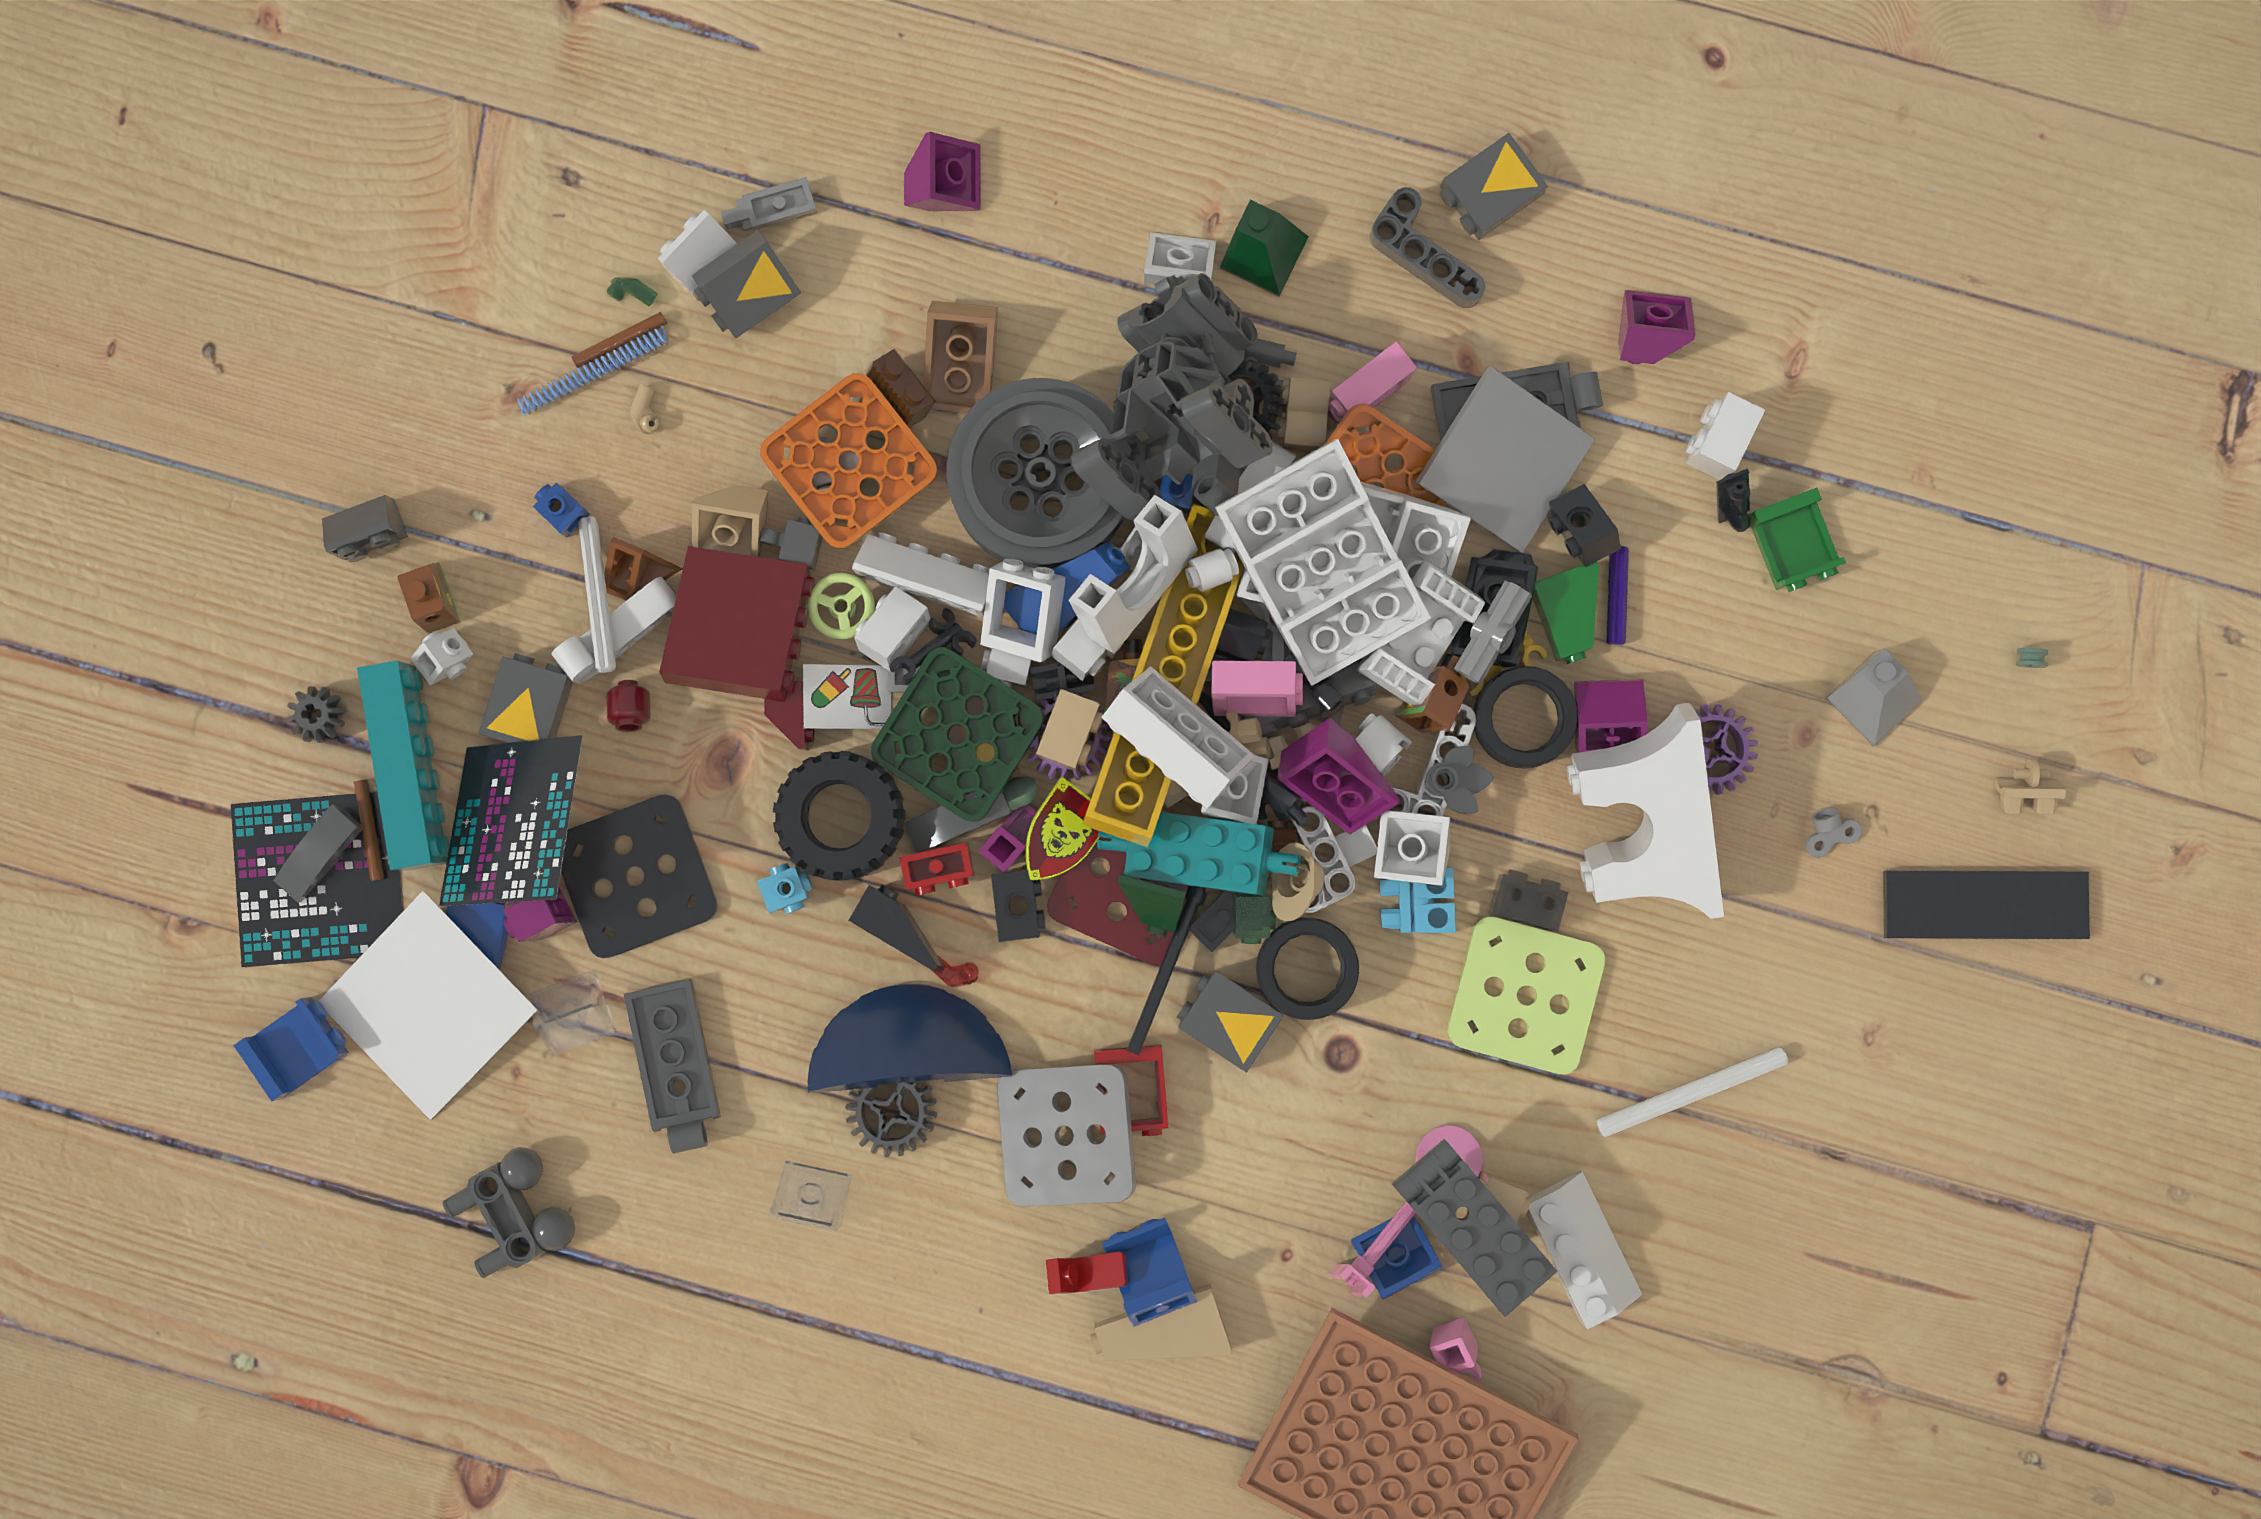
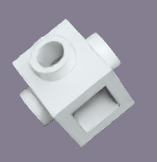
M453 627L443 633L437 630L426 636L410 659L429 685H432L446 677L453 680L464 673L467 669L465 664L472 657L473 653L466 641L460 637Z

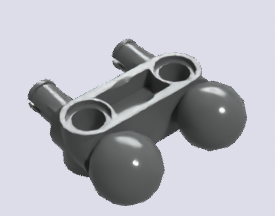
M518 1147L510 1150L504 1156L502 1162H498L470 1177L466 1188L443 1200V1207L451 1218L478 1205L499 1247L474 1262L476 1270L482 1278L508 1265L518 1268L546 1253L548 1250L556 1251L563 1249L571 1242L574 1236V1220L567 1211L550 1207L542 1210L535 1218L521 1190L524 1191L534 1187L539 1182L543 1173L541 1157L529 1148ZM488 1177L496 1180L498 1184L496 1193L489 1190L487 1186ZM520 1237L527 1239L529 1242V1253L522 1251L519 1247Z

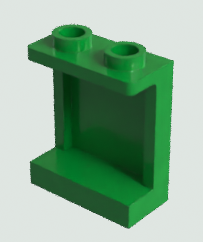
M1817 487L1749 514L1751 528L1776 590L1787 587L1788 592L1807 586L1806 579L1818 575L1819 580L1831 577L1839 573L1838 566L1846 563L1844 557H1838L1817 502L1821 501L1822 498Z

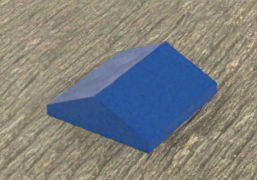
M1414 1215L1373 1265L1375 1269L1369 1276L1382 1300L1443 1268ZM1391 1219L1351 1239L1358 1255L1362 1257Z

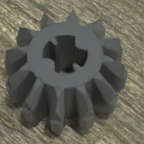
M309 686L307 695L300 691L295 693L299 703L289 702L287 704L288 708L295 710L293 715L286 717L287 722L296 723L291 730L292 733L296 735L302 733V740L305 742H311L314 738L317 743H324L326 735L335 738L337 732L334 726L344 727L345 725L343 720L338 719V715L346 713V708L336 707L341 697L339 695L330 696V689L322 687L318 692L316 687ZM315 709L321 710V717H316L317 720L311 718L312 712H317Z

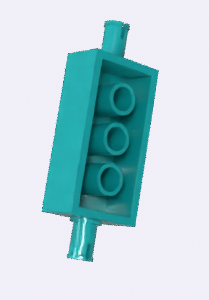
M1160 812L1148 847L1099 831L1098 837L1110 838L1112 840L1110 842L1097 840L1099 850L1126 852L1127 857L1124 876L1262 896H1265L1268 872L1297 877L1300 868L1287 866L1286 863L1301 864L1300 854L1294 855L1271 851L1274 828L1164 812Z

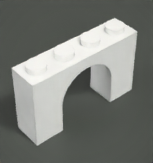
M1156 495L1152 497L1134 519V524L1142 539V550L1138 563L1129 578L1115 590L1090 574L1069 599L1087 636L1113 654L1116 653L1198 551L1182 511Z

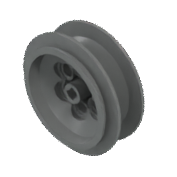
M1030 378L1011 382L993 390L980 399L967 412L956 429L947 459V484L951 501L960 522L971 538L983 550L1000 561L1007 558L1023 561L1025 566L1032 568L1047 567L1050 569L1110 541L1119 530L1125 517L1085 481L1080 490H1069L1065 486L1066 480L1073 475H1079L1073 468L1071 456L1068 459H1059L1054 455V450L1061 444H1067L1075 452L1100 438L1110 440L1114 418L1112 410L1101 399L1086 389L1070 382L1051 378ZM1029 438L1036 439L1040 443L1039 449L1031 454L1025 453L1021 449L1024 440ZM1005 464H1013L1018 468L1017 475L1012 479H1004L999 475L1001 467ZM1039 470H1045L1049 478L1044 482H1037L1036 475L1034 474ZM1017 495H1024L1029 499L1028 507L1022 511H1017L1010 506L1012 499ZM1050 501H1057L1063 507L1061 513L1055 517H1050L1043 511L1046 503Z

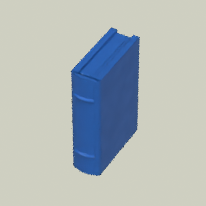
M485 903L447 906L446 915L500 970L508 938V932L503 920L507 919L503 911L505 904Z

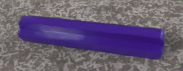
M1621 546L1620 550L1609 555L1607 643L1610 645H1623L1626 642L1629 549L1626 546Z

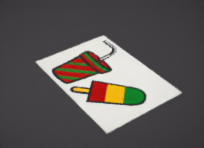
M803 664L804 728L882 729L891 714L888 670L881 665Z

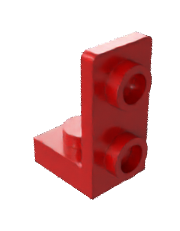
M1124 1252L1046 1260L1049 1294H1071L1128 1285Z

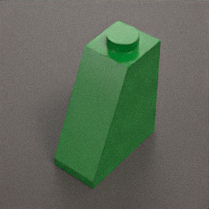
M1598 562L1587 567L1581 565L1535 583L1533 600L1556 662L1566 659L1568 665L1587 658L1585 651L1593 648L1599 574Z

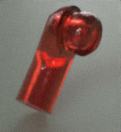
M938 955L945 968L942 973L932 972L948 986H967L977 980L979 969L973 962L951 966Z

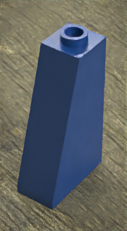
M1109 541L1052 568L1054 574L1066 577L1058 637L1078 618L1069 599L1090 574L1111 587L1131 568L1125 561V556L1121 550L1112 546ZM1017 585L1005 592V611L1023 631L1036 635L1042 591Z

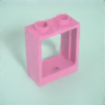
M1396 341L1331 391L1328 414L1338 425L1347 411L1354 405L1367 404L1373 408L1410 381L1417 367Z
M1212 661L1214 716H1227L1228 712L1237 711L1239 716L1296 717V705H1303V673H1296V662Z

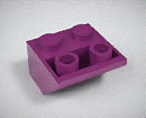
M1643 679L1574 681V695L1578 715L1575 731V748L1577 753L1623 745L1648 734Z

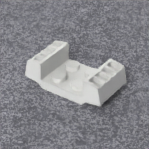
M1426 560L1412 578V582L1432 619L1367 654L1356 669L1409 705H1421L1435 686L1434 683L1428 680L1430 674L1462 623L1467 621L1474 624L1485 604L1479 595Z

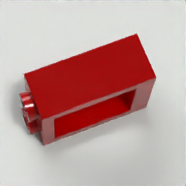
M1162 1044L1143 1046L1139 1056L1126 1051L1127 1047L1094 1050L1095 1065L1155 1062L1159 1118L1131 1120L1132 1131H1142V1136L1162 1135V1129L1169 1128ZM1100 1084L1099 1086L1106 1092V1088ZM1100 1125V1133L1106 1134L1104 1128Z

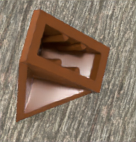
M613 537L610 542L604 572L606 591L627 601L654 579L662 577L666 580L683 570V568Z

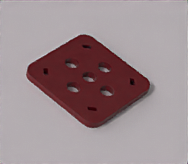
M1100 837L1098 840L1110 842L1112 839ZM1096 842L1080 863L1059 875L1048 899L1047 909L1049 915L1060 924L1145 962L1155 965L1161 964L1174 932L1168 930L1166 937L1158 935L1160 940L1150 944L1147 943L1146 938L1156 934L1146 932L1148 925L1141 923L1117 882L1119 875H1123L1125 871L1126 852L1099 850ZM1102 857L1109 862L1110 869L1104 877H1096L1090 871V864L1095 858ZM1140 879L1141 881L1149 882L1156 885H1165L1168 888L1183 892H1187L1188 887L1190 886L1183 884ZM1072 896L1078 907L1074 910L1071 909L1067 899ZM1184 899V902H1183V905H1182V909H1181V912H1180V916H1181V914H1182V911H1183L1184 906H1185L1186 901H1187V900H1185V899ZM1113 902H1121L1127 909L1126 917L1121 921H1112L1107 915V908Z

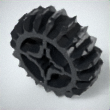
M1243 360L1228 377L1232 381L1251 378L1256 382L1252 388L1250 387L1254 397L1252 417L1266 430L1272 440V434L1269 430L1279 431L1281 426L1276 423L1277 417H1286L1285 412L1279 411V406L1287 404V399L1278 397L1285 388L1280 384L1275 385L1279 377L1274 373L1268 374V366L1262 364L1258 367L1257 361L1249 360L1245 363ZM1264 399L1262 414H1260L1259 405L1261 401Z

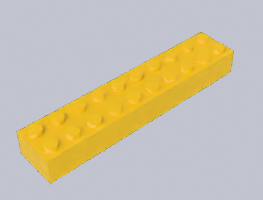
M1193 504L1187 520L1188 528L1198 549L1191 559L1219 548L1222 551L1224 550L1204 537L1215 515L1209 509ZM1235 551L1234 556L1238 564L1239 574L1233 576L1231 581L1200 592L1197 587L1192 588L1185 573V569L1189 568V562L1160 598L1132 681L1151 666L1197 706L1244 567L1237 551ZM1114 732L1082 825L1148 847L1171 779L1167 778L1163 774L1162 769L1149 758L1139 754L1135 746L1126 738Z

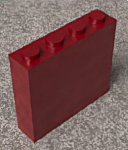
M688 546L659 670L664 682L784 702L786 691L791 692L794 685L795 673L791 671L793 659L798 660L801 652V640L798 639L800 628H805L807 624L808 608H805L807 596L811 597L812 589L815 586V578L811 577L808 565Z

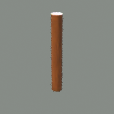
M659 312L571 356L576 367L580 368L583 364L586 365L589 361L592 362L595 358L598 359L601 355L604 356L607 352L610 353L613 349L616 350L619 346L622 347L625 343L628 344L631 340L634 341L637 337L640 338L643 334L646 335L649 331L652 332L655 328L658 329L661 325H666V319L662 312Z
M368 780L354 781L360 822L365 827L362 830L370 880L384 879Z

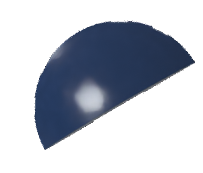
M900 984L864 994L858 1000L842 1009L830 1021L812 1053L807 1083L808 1093L876 1088V1085L903 1082L944 1079V1082L1012 1077V1070L1007 1050L1000 1035L996 1033L993 1026L988 1022L987 1017L965 999H961L940 988L919 984Z

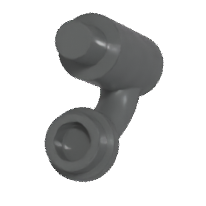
M1258 339L1257 343L1244 349V361L1247 363L1249 360L1257 361V364L1261 363L1280 368L1281 363L1294 366L1297 353L1284 350L1285 345ZM1278 379L1275 385H1283L1284 380Z

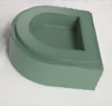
M1020 777L1007 782L1002 790L1011 811L1031 804L1039 795L1036 782L1030 777Z

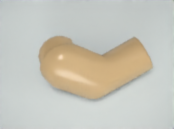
M639 384L630 408V415L641 432L651 434L659 427V419L650 408L655 390Z

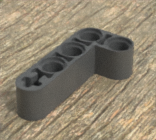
M1411 187L1398 189L1372 226L1370 232L1372 246L1457 306L1462 308L1475 306L1485 291L1484 279L1470 267L1410 227L1417 217L1422 199L1420 194ZM1399 200H1408L1412 203L1413 210L1402 212L1398 209L1396 203ZM1387 226L1393 230L1395 236L1392 239H1383L1379 236L1377 230L1380 227ZM1410 245L1417 246L1421 250L1422 256L1417 259L1410 258L1406 254L1405 248ZM1437 264L1446 266L1449 276L1445 278L1436 276L1432 267ZM1457 274L1460 277L1458 281H1456L1455 285L1452 287L1450 284L1452 283L1455 275ZM1470 284L1474 289L1467 296L1463 293V290Z

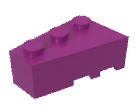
M559 885L556 899L505 902L503 910L507 919L503 920L504 926L510 937H516L518 942L543 940L577 923Z

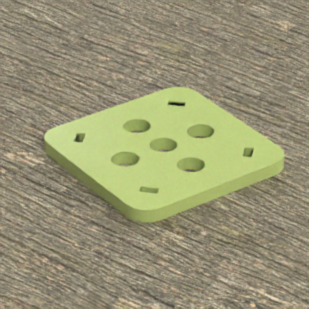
M1488 916L1481 918L1473 928L1447 1026L1449 1040L1460 1048L1562 1075L1572 1073L1580 1062L1605 966L1603 950L1590 942L1501 918ZM1499 936L1501 941L1491 947L1489 941ZM1532 953L1540 954L1544 960L1543 968L1536 973L1529 971L1525 964L1526 958ZM1581 958L1586 969L1580 971L1575 960ZM1490 977H1497L1502 981L1503 989L1497 996H1490L1485 992L1484 984ZM1525 985L1532 987L1535 991V999L1529 1005H1523L1517 999L1518 990ZM1558 994L1565 996L1568 1001L1566 1011L1561 1014H1556L1550 1009L1551 998ZM1516 1018L1523 1019L1527 1025L1526 1033L1519 1038L1511 1036L1508 1030L1510 1022ZM1471 1020L1477 1028V1031L1474 1033L1468 1025V1022ZM1559 1045L1565 1048V1050L1556 1055L1551 1051Z

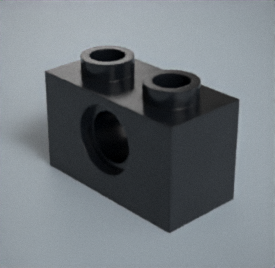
M1585 484L1549 502L1552 516L1548 518L1552 530L1557 536L1563 535L1565 546L1571 557H1578L1585 567L1621 549L1617 527Z
M1028 870L992 874L991 879L999 942L1039 938L1040 930H1046L1044 910H1037L1036 897L1042 896L1040 879L1030 880ZM1018 895L1025 897L1029 903L1028 911L1021 916L1015 915L1010 910V901Z

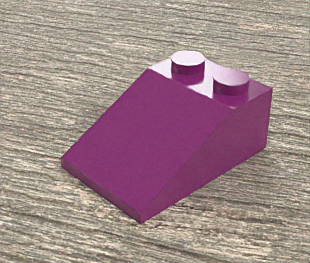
M1330 718L1281 751L1278 780L1348 834H1352L1399 804L1400 798L1356 739Z

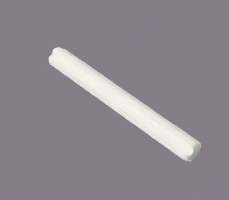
M583 517L578 521L595 664L600 673L612 672L616 668L599 527L595 517Z

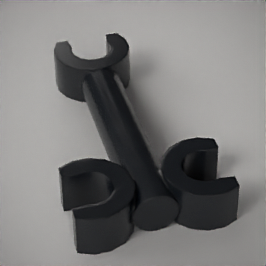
M944 608L941 614L947 621L946 624L938 623L934 617L929 621L930 630L938 635L936 638L909 658L897 657L891 663V672L896 671L898 668H905L908 671L902 677L901 683L903 685H907L912 681L916 669L922 665L932 650L946 647L951 643L950 649L963 656L964 650L959 646V642H966L972 649L976 646V637L969 631H963L959 624L954 623L955 616L950 609Z

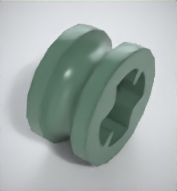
M2017 649L2020 659L2016 661V666L2026 668H2046L2048 666V663L2044 661V657L2048 655L2047 649Z

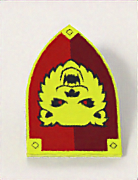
M1060 777L1034 816L1029 828L1026 842V863L1030 880L1051 878L1072 869L1087 856L1100 838L1098 837L1099 830L1082 825L1091 798L1063 777Z

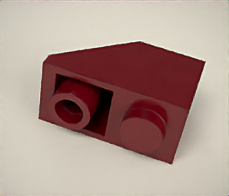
M794 681L792 691H786L784 702L764 699V715L798 749L809 750V743H814L815 729L804 728L803 681Z

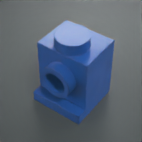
M555 483L552 487L546 484L534 497L538 502L533 507L565 537H568L579 526L578 521L580 518L590 515L558 483ZM557 500H560L562 503L561 509L553 512L551 506Z

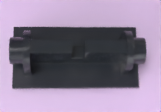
M1748 469L1728 474L1723 479L1716 481L1718 523L1728 521L1737 532H1744L1751 525V518L1747 513L1750 511Z

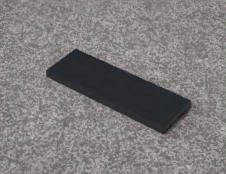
M1883 871L1884 938L2090 939L2089 872Z

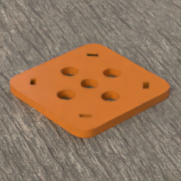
M852 373L768 436L762 442L760 448V456L768 469L824 540L836 549H845L854 544L935 480L937 474V466L931 455L872 380L861 373ZM857 397L863 398L862 403L852 402L850 398ZM826 425L833 426L838 432L837 439L829 444L823 443L818 438L819 430ZM875 431L882 433L885 437L884 446L877 450L870 449L866 444L868 434ZM785 447L790 448L789 459H783ZM845 452H852L859 459L858 465L852 470H845L839 464L840 456ZM908 463L915 464L913 476L907 474ZM821 472L827 473L832 479L831 486L825 491H819L812 485L813 477ZM872 478L879 483L880 489L875 496L867 497L861 493L860 485L865 479ZM835 519L848 521L847 527L836 526Z
M1357 404L1347 411L1325 445L1335 439L1339 440L1350 463L1354 465L1355 473L1360 482L1368 484L1379 482L1382 488L1443 506L1444 501L1415 482L1436 450L1435 448L1370 405ZM1369 425V431L1359 433L1357 430L1358 427ZM1390 454H1399L1402 458L1400 467L1394 471L1386 470L1384 466L1385 459Z

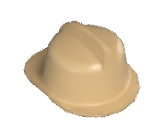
M1290 843L1279 851V853L1300 854L1301 864L1286 863L1287 866L1300 868L1298 876L1272 872L1273 912L1277 918L1285 922L1294 921L1302 916L1319 894L1324 884L1322 866L1313 858L1312 852L1300 843Z

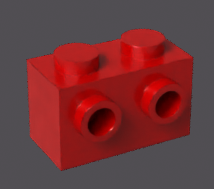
M968 843L899 857L906 890L915 889L916 896L936 892L935 885L948 882L949 888L968 885V878L975 876Z

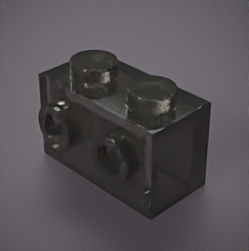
M1509 869L1508 875L1498 874L1488 913L1551 931L1559 930L1569 893L1560 890L1561 883L1543 878L1540 884L1527 881L1529 874Z

